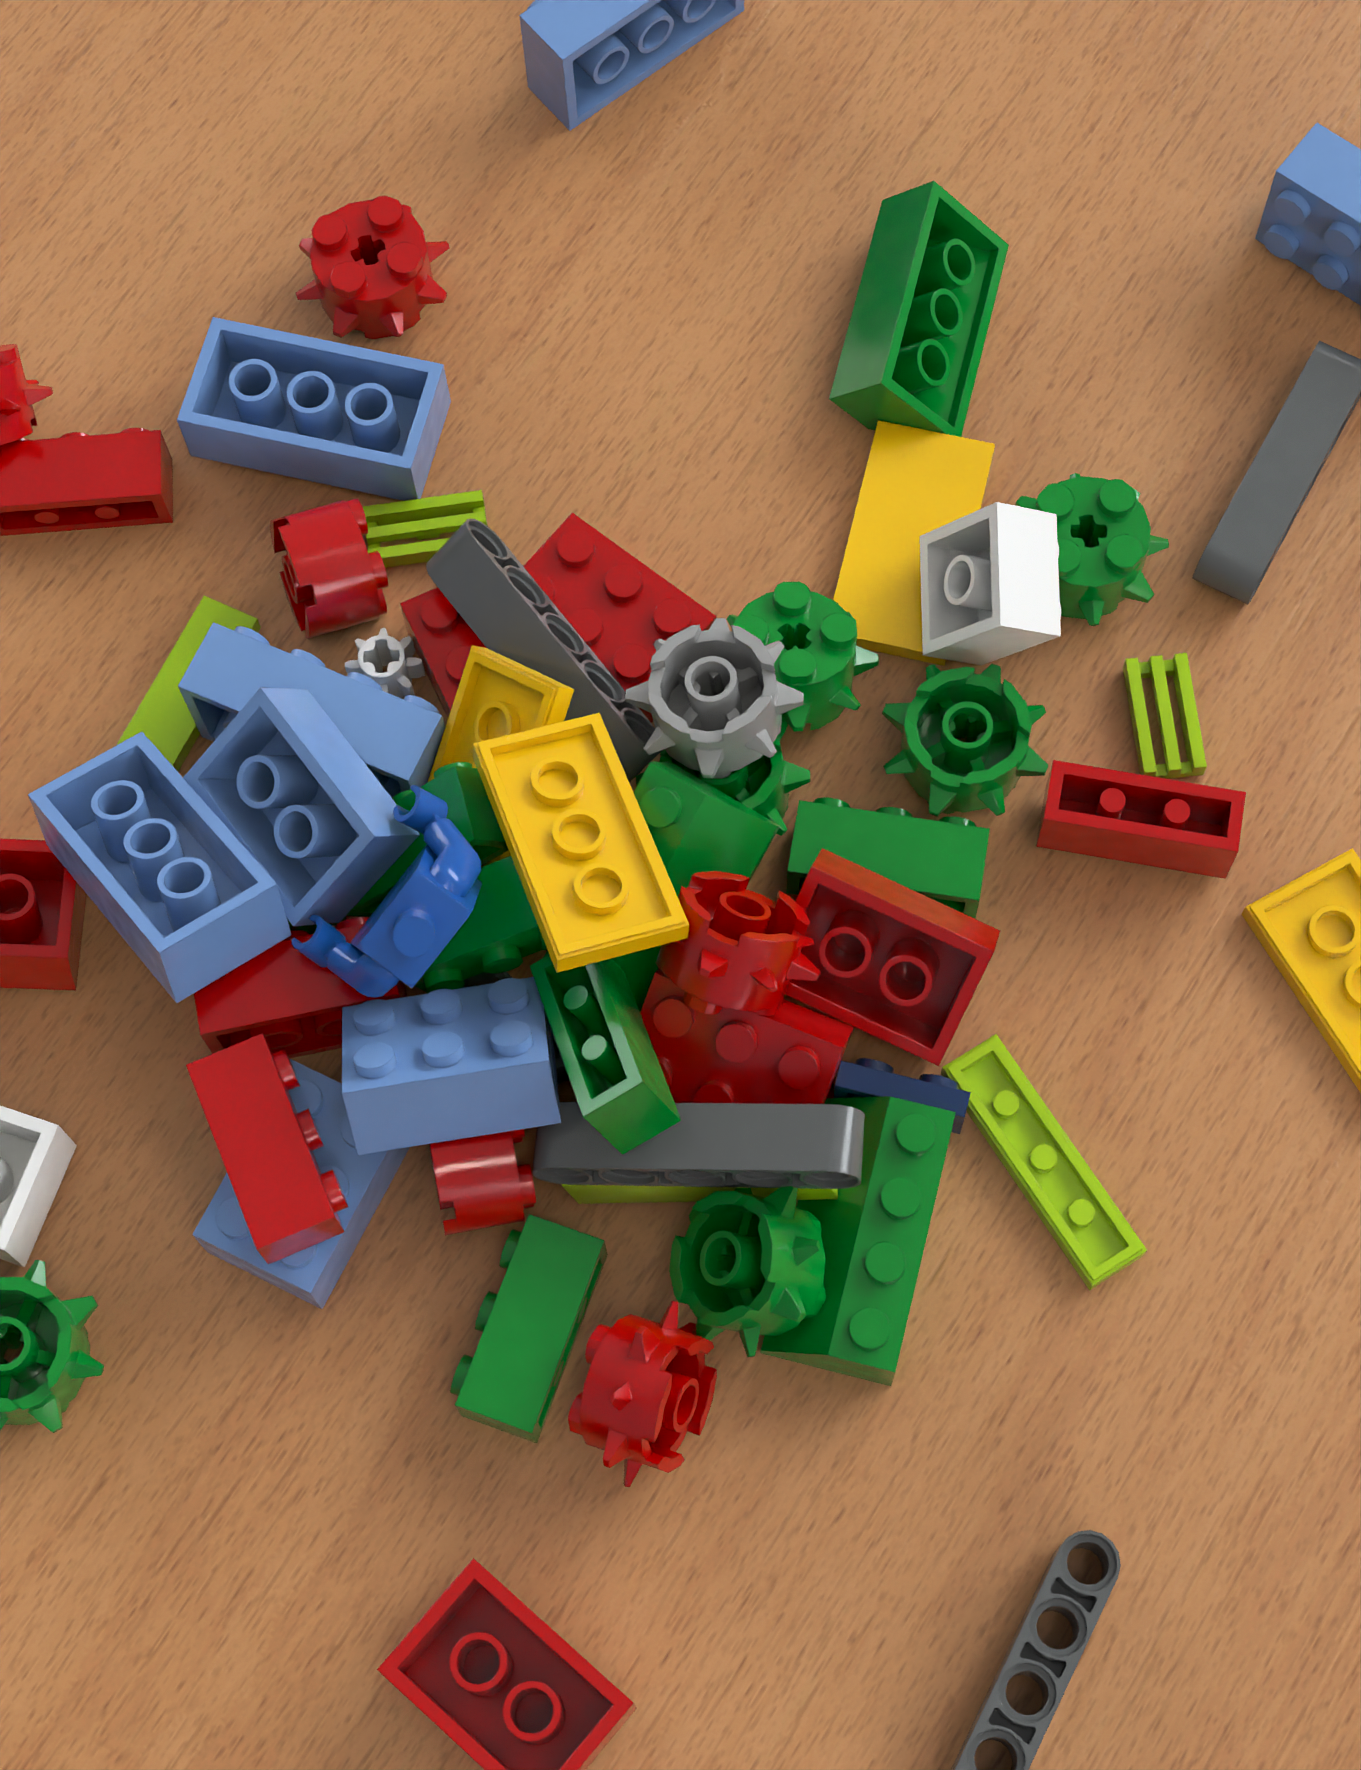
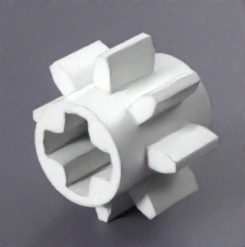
M381 628L379 635L373 636L366 641L359 638L355 640L358 660L345 662L347 675L349 672L361 673L376 681L384 692L399 698H403L406 695L415 696L412 678L425 676L422 659L413 657L415 648L410 636L398 641L388 636L386 628ZM388 665L387 672L382 673L383 666Z

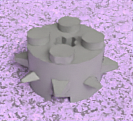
M716 618L709 630L701 631L700 624L693 625L674 634L666 641L663 639L656 640L653 644L656 653L652 656L650 662L651 673L649 680L627 689L625 694L626 702L652 713L655 731L643 748L644 751L651 755L665 749L670 757L688 769L699 771L703 778H725L732 771L745 767L761 758L762 755L769 758L774 756L777 751L773 742L781 732L782 713L802 706L804 703V693L776 681L774 663L785 647L782 642L775 641L764 646L759 638L739 626L731 625L732 631H730L725 618Z

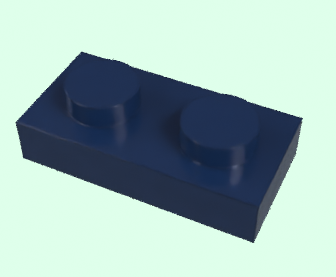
M859 1058L855 1064L841 1061L833 1098L891 1096L953 1111L956 1114L951 1132L960 1134L971 1092L957 1089L958 1084L955 1081L934 1074H922L919 1080L894 1074L892 1066L874 1059Z

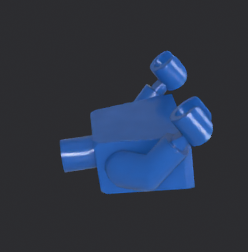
M417 785L410 787L416 795L412 809L408 811L396 805L393 814L398 822L423 834L426 846L351 942H346V937L343 933L315 914L309 917L317 925L314 935L305 943H301L295 937L292 939V945L296 950L318 966L327 967L352 988L367 997H381L397 985L399 981L413 988L467 920L474 909L482 886V882L477 879L481 872V860L454 823L446 818L448 813L447 803Z

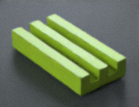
M482 490L363 506L368 525V534H366L368 553L378 551L385 568L428 562L449 538L381 547V542L415 537L418 540L436 538L443 533L456 532L470 518L476 519L487 526Z
M1187 653L1174 654L1173 659L1163 660L1162 655L1150 656L1148 662H1138V658L1125 659L1123 673L1140 774L1165 779L1204 775L1207 764ZM1166 676H1173L1187 762L1180 761ZM1142 678H1151L1166 764L1155 763Z

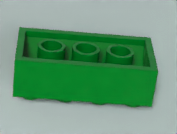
M935 181L882 200L829 400L871 430H876L877 422L880 420L961 437L1009 244Z
M670 761L650 762L633 792L677 897L681 886L688 887L692 875L697 872H728L750 877L751 880L780 825ZM661 945L612 958L624 971L639 1012H641L653 976L658 970L656 960Z
M891 1096L827 1098L825 1104L849 1106L861 1110L865 1114L861 1184L852 1188L838 1189V1199L798 1200L797 1208L810 1212L821 1224V1239L826 1256L823 1282L826 1300L817 1316L810 1319L804 1318L797 1327L779 1336H764L760 1353L892 1386L956 1112Z

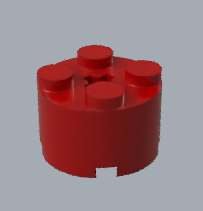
M357 498L349 501H337L270 521L274 553L285 550L287 552V555L282 556L284 571L279 572L295 620L300 630L306 631L307 639L376 620L380 615L387 614V605L382 588L388 587L386 569L378 551L371 553L367 551L362 535L368 534V525L362 505Z
M524 1129L429 1144L440 1210L454 1208L455 1218L443 1220L445 1236L525 1221L524 1209L534 1207L536 1195L530 1164L517 1166L513 1144L523 1142L522 1137H525Z

